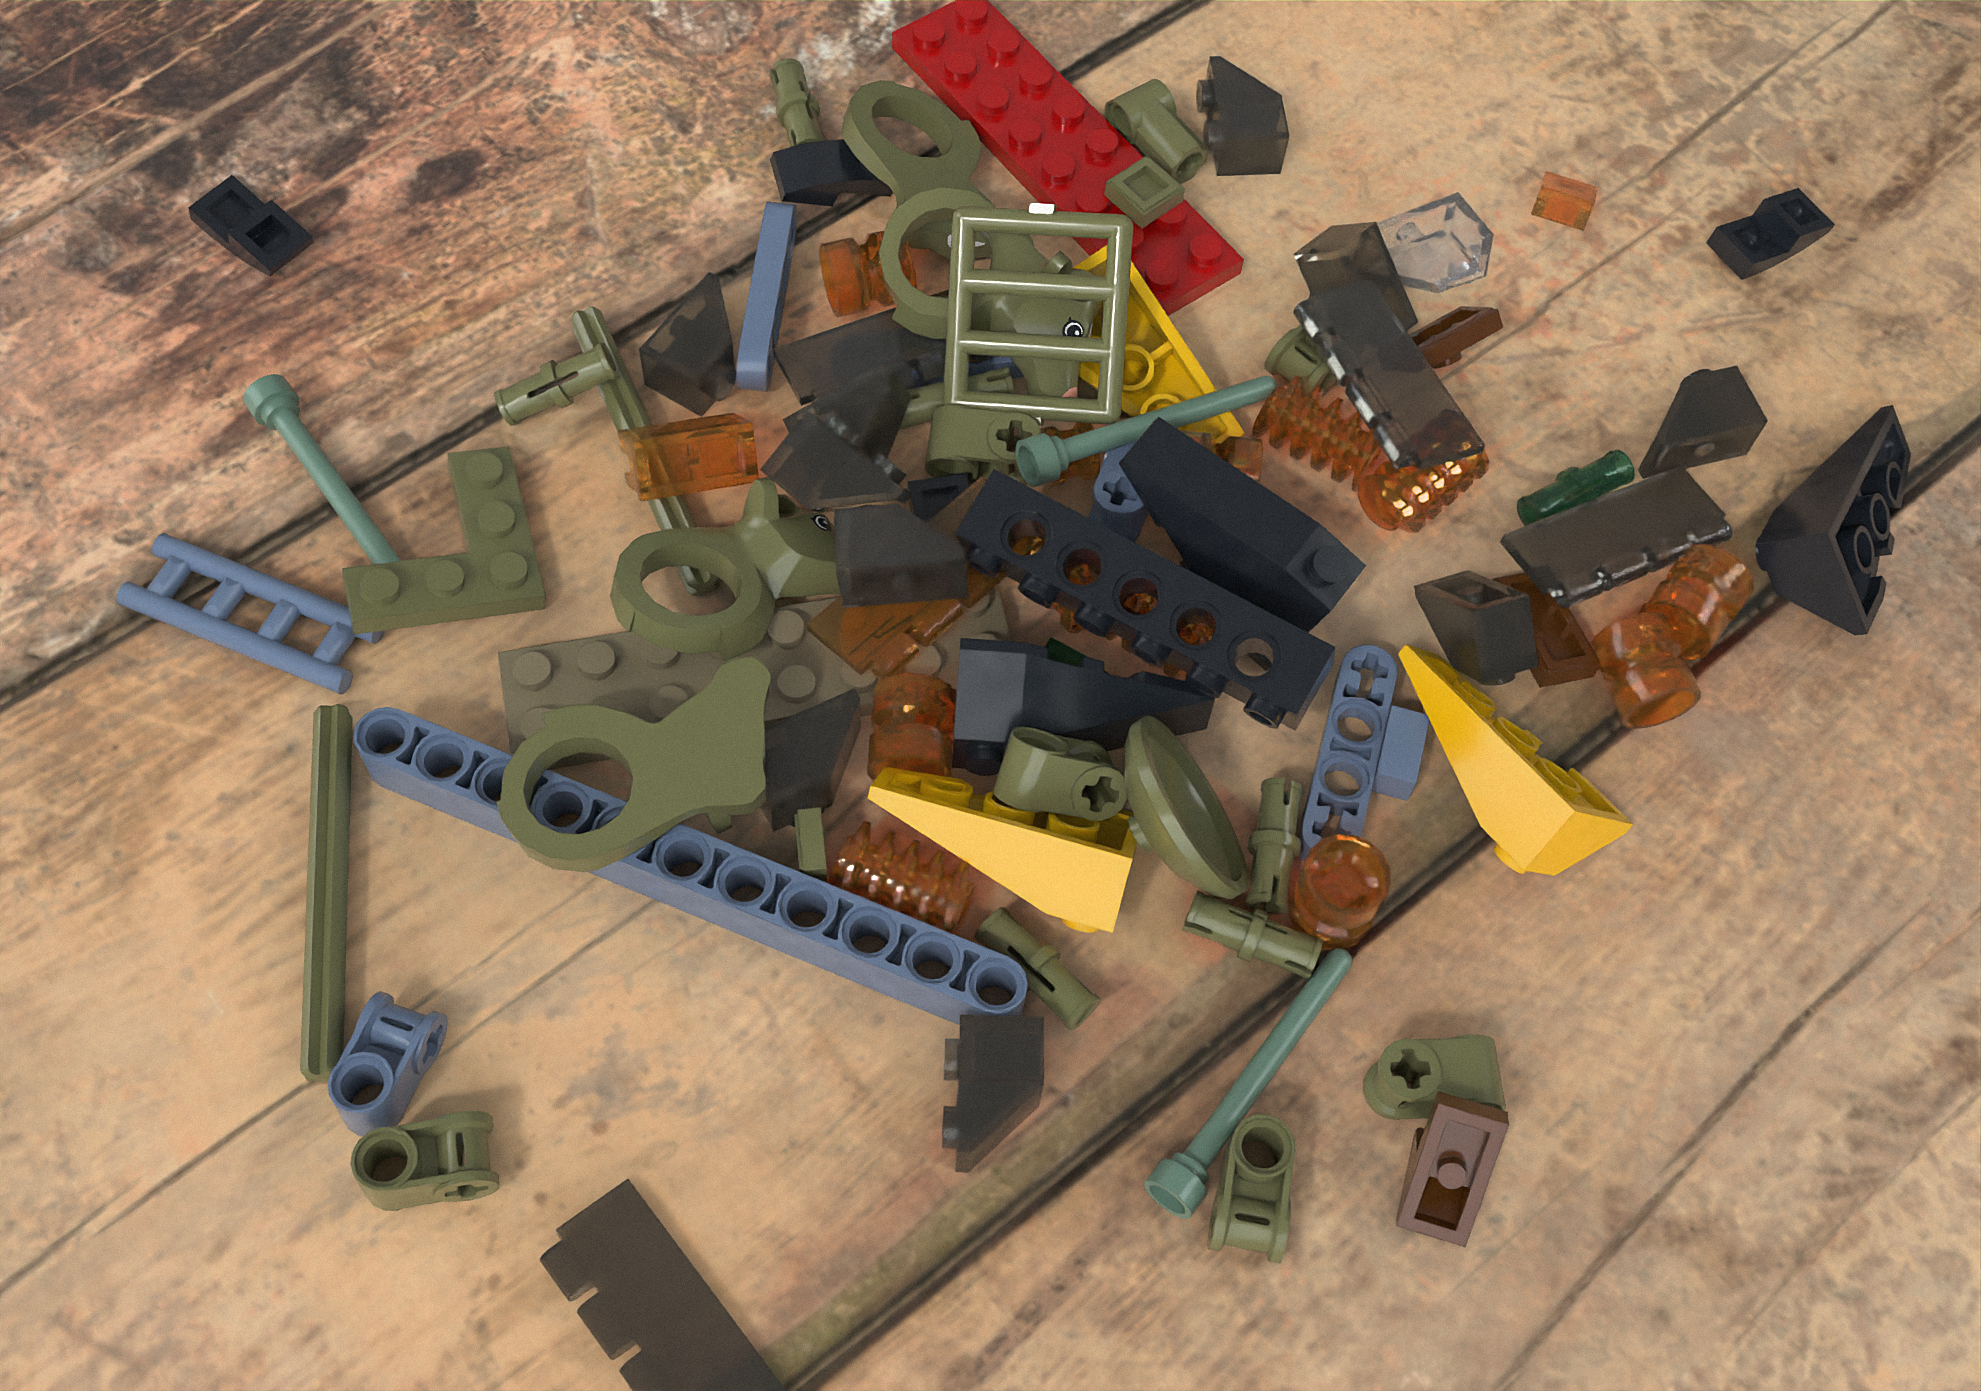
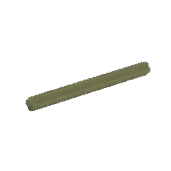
M591 306L584 311L577 310L572 315L571 321L573 323V331L582 351L586 352L596 347L599 343H605L617 364L620 377L608 380L597 386L660 530L697 527L601 310ZM676 566L687 592L693 596L712 592L719 586L718 577L706 570L688 566Z
M340 704L333 706L321 705L313 713L300 1071L306 1080L311 1082L329 1080L331 1071L343 1053L353 718L349 714L348 708Z

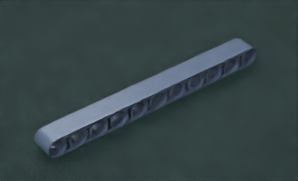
M390 707L377 708L365 714L357 722L354 730V744L370 777L375 783L385 789L518 843L501 820L497 803L493 801L501 794L503 772L513 755L400 709ZM389 744H402L391 753L379 754ZM447 767H461L456 774L450 777H436L440 771ZM546 769L533 787L530 809L532 815L541 825L558 833L582 834L602 828L620 814L627 802ZM565 814L580 816L575 823L569 826L557 827L552 825L557 818ZM677 824L651 843L619 861L599 870L588 871L596 876L979 1034L992 1037L1006 1035L1014 1030L1022 1019L1028 983L1026 973L1022 967L1010 957L683 824ZM685 862L697 863L701 866L691 876L680 877L670 873L675 866ZM750 886L762 891L758 898L749 902L736 901L730 897L734 891L741 887ZM806 911L817 912L824 917L821 923L808 928L797 926L791 922L796 915ZM874 936L883 940L886 946L875 953H864L854 948L853 944L862 937ZM935 961L946 966L949 972L939 979L932 980L922 977L915 969L923 962ZM986 987H1000L1010 994L1012 1000L1004 1005H990L981 1000L978 993Z

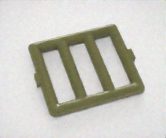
M1030 203L1029 210L971 206L957 208L952 216L943 405H962L973 409L1009 413L1019 412L1029 415L1040 427L1044 425V420L1094 424H1113L1117 422L1121 415L1133 239L1132 220L1122 214L1056 211L1057 205ZM976 232L1108 239L1106 276L974 269ZM973 293L1104 301L1102 338L971 330ZM969 354L1100 363L1098 399L968 391Z

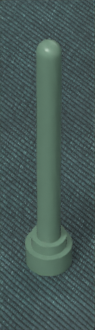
M271 374L254 381L246 389L243 403L256 422L272 430L279 431L373 564L401 561L299 419V397L286 378L282 375Z
M1270 376L1257 377L1062 440L1057 436L1049 437L1045 433L1037 434L1017 442L1015 449L1017 465L1025 482L1030 487H1037L1057 480L1060 472L1067 470L1068 463L1136 442L1158 416L1175 428H1180L1269 399L1275 395L1277 383Z
M1335 948L1328 952L1184 1153H1174L1171 1159H1161L1144 1182L1145 1190L1157 1204L1177 1217L1189 1219L1206 1197L1207 1190L1204 1185L1209 1180L1206 1170L1350 970L1352 958L1346 950Z

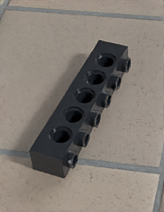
M993 469L955 531L961 550L965 554L963 560L977 572L993 579L999 573L1020 583L1018 590L1031 601L1046 608H1050L1054 602L1075 613L1073 616L1074 621L1087 631L1104 638L1110 631L1130 642L1129 650L1143 661L1162 668L1165 662H1168L1188 673L1186 676L1187 682L1199 691L1214 698H1220L1224 692L1246 704L1243 711L1255 721L1269 728L1278 729L1282 723L1296 731L1333 666L1335 646ZM1038 536L1045 540L1044 546L1035 554L1020 555L1013 551L1017 542L1024 537ZM1083 564L1094 565L1101 570L1098 578L1087 585H1077L1068 580L1071 571ZM1139 593L1149 594L1158 601L1150 612L1143 615L1131 614L1123 608L1124 603L1129 597ZM1192 623L1206 624L1214 631L1213 637L1202 645L1187 644L1181 640L1179 634L1184 627ZM1254 652L1265 655L1271 661L1272 666L1266 673L1260 676H1248L1237 668V661L1243 655Z

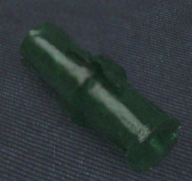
M1615 449L1580 469L1571 466L1558 473L1555 482L1518 499L1517 512L1519 518L1527 529L1532 532H1539L1547 525L1571 512L1582 514L1595 506L1596 499L1633 482L1635 477L1633 464L1623 451Z

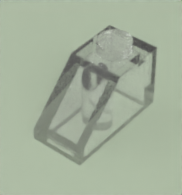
M1456 192L1364 227L1354 270L1362 277L1440 293L1487 276L1494 234L1461 194Z

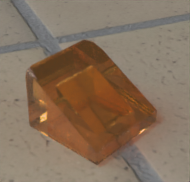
M1545 171L1531 215L1583 231L1593 210L1598 187Z

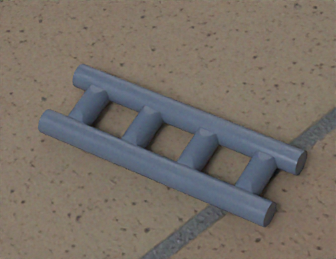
M161 533L155 539L152 553L154 556L166 560V563L148 588L132 582H125L117 593V603L121 606L340 695L349 689L353 674L350 670L337 665L354 639L358 637L376 644L384 634V631L353 635L348 606L165 533ZM191 571L221 582L202 611L172 599ZM245 593L275 604V607L257 633L227 621ZM300 615L331 627L313 655L282 643Z

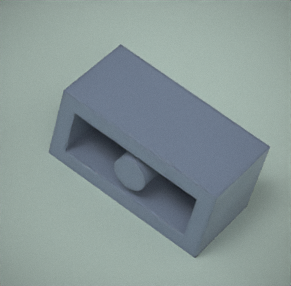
M1391 705L1372 792L1408 801L1417 783L1430 721L1427 714Z

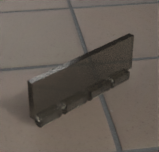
M1371 279L1310 293L1307 300L1300 302L1294 308V316L1314 345H1318L1317 351L1340 386L1346 387V395L1367 427L1375 429L1373 436L1394 468L1401 469L1412 466L1414 462L1419 470L1483 453L1486 445Z
M949 289L931 296L948 298ZM895 307L773 348L774 357L800 405L812 402L816 414L819 418L859 405V396L855 388L861 385L866 398L871 401L913 386L914 379L910 370L912 367H915V371L922 382L943 376L945 374L946 339L928 338L914 334L892 320ZM970 354L975 363L997 357Z
M1680 465L1503 535L1500 543L1543 595L1553 592L1551 596L1562 608H1569L1602 594L1603 590L1610 591L1644 577L1648 572H1656L1691 557L1692 554L1696 555L1728 542L1732 537V529L1724 519L1726 514Z
M629 1179L623 1181L555 1229L561 1241L549 1248L540 1257L539 1261L569 1302L578 1299L593 1287L597 1289L598 1293L585 1301L578 1308L577 1314L610 1360L617 1359L634 1347L636 1343L641 1351L619 1369V1373L632 1391H786Z

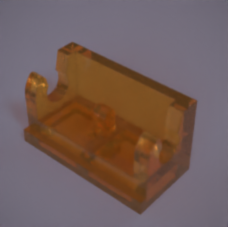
M734 412L617 430L619 447L623 453L627 454L630 464V472L624 473L628 486L638 494L640 501L753 483L755 479H759L753 423Z

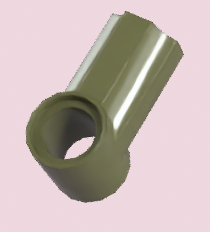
M1152 79L1106 102L1104 108L1105 119L1131 145L1135 143L1145 155L1149 156L1179 184L1192 179L1200 167L1207 162L1209 149L1177 116L1173 96L1166 85L1160 80Z

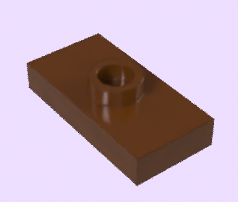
M1460 306L1380 350L1379 354L1375 355L1381 374L1416 377L1430 368H1442L1459 361L1462 358L1461 351L1503 328L1499 311L1492 307Z
M1547 569L1492 579L1486 592L1540 688L1595 676L1601 666V662Z

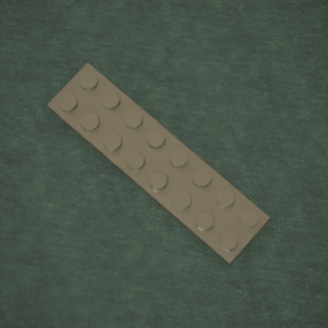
M996 578L978 581L968 580L959 584L931 588L930 582L775 607L773 618L762 641L749 652L730 660L754 657L762 662L770 671L771 691L764 714L765 733L956 701L960 639L1012 640ZM909 618H913L909 623H907L900 629L896 630L889 636L885 637L881 641L878 642L872 639L855 655L849 658V656L853 652H855L860 646H862L867 640H869L875 633H877L892 619H894V621L874 638L879 639L880 637H882L892 629L896 628ZM625 631L498 652L510 753L514 755L523 741L546 726L541 717L542 713L567 705L597 704L628 712L650 723L660 722L681 704L705 689L711 683L717 669L725 662L718 652L686 654L660 648L632 631L629 633ZM579 753L561 758L547 768V770L613 758L598 753Z

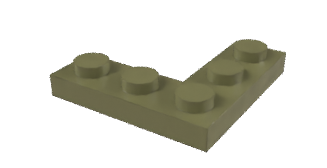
M509 446L448 453V472L467 553L342 568L343 586L353 635L545 609L546 594Z

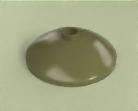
M1145 716L1134 722L1129 729L1125 743L1124 782L1127 797L1134 813L1133 816L1128 818V824L1135 840L1145 852L1149 853L1154 850L1176 875L1211 895L1233 899L1246 892L1249 885V876L1240 843L1220 800L1204 773L1180 740L1158 719L1152 716Z

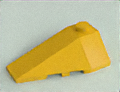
M1107 245L1073 268L1090 272L1094 276H1106ZM1131 261L1121 410L1130 417H1135L1217 390ZM1102 301L1094 317L1090 338H1102L1104 301ZM1082 362L1079 377L1098 391L1100 363ZM1231 411L1177 428L1214 454L1245 435V432Z
M1407 644L1400 650L1398 655L1480 826L1497 843L1493 848L1495 854L1512 870L1520 874H1525L1528 871L1555 876L1623 836L1634 825L1591 782L1574 768L1566 772L1552 761L1541 758L1536 752L1543 742L1529 730H1522L1504 717L1495 719L1492 716L1497 709L1495 702L1438 654Z
M885 766L871 784L868 794L869 800L1044 913L1061 918L1066 926L1077 931L1093 933L1101 929L1113 933L1138 845L1128 824V818L1133 816L1134 813L1120 810L1111 818L1103 821H1091L1086 818L1046 811L1029 812L1007 805L999 800L993 791L986 793V795L973 794V787L962 779Z

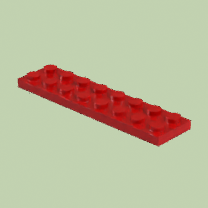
M955 0L892 32V49L961 121L970 120L979 136V140L1040 204L1057 205L1056 211L1126 215L1104 195L1106 181L1143 157L988 0ZM1184 198L1182 203L1142 229L1132 220L1131 261L1167 316L1241 274L1244 259ZM1072 237L1089 256L1108 245V239Z

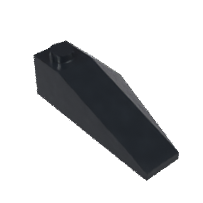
M1893 405L1881 407L1773 511L1755 544L1757 563L1762 571H1767L1776 594L1853 635L1868 634L1884 599L1886 581L1882 576L1876 577L1880 556L1892 555L1895 538L1890 532L1889 509L1901 508L1911 452Z
M1159 416L1119 462L1120 467L1156 526L1163 527L1183 558L1179 562L1181 567L1308 633L1332 611L1366 567L1358 557L1320 523ZM1254 652L1247 654L1265 671L1271 668L1272 663L1265 655Z
M960 639L952 768L966 769L968 772L980 776L998 774L1011 731L1015 727H1031L1058 736L1093 741L1102 745L1107 752L1125 748L1131 725L1145 716H1152L1158 719L1175 736L1207 729L1215 698L1199 691L1187 681L1146 671L1135 673L1128 678L1111 675L1104 670V661L1089 657H1083L1079 661V666L1047 659V647L1027 642Z

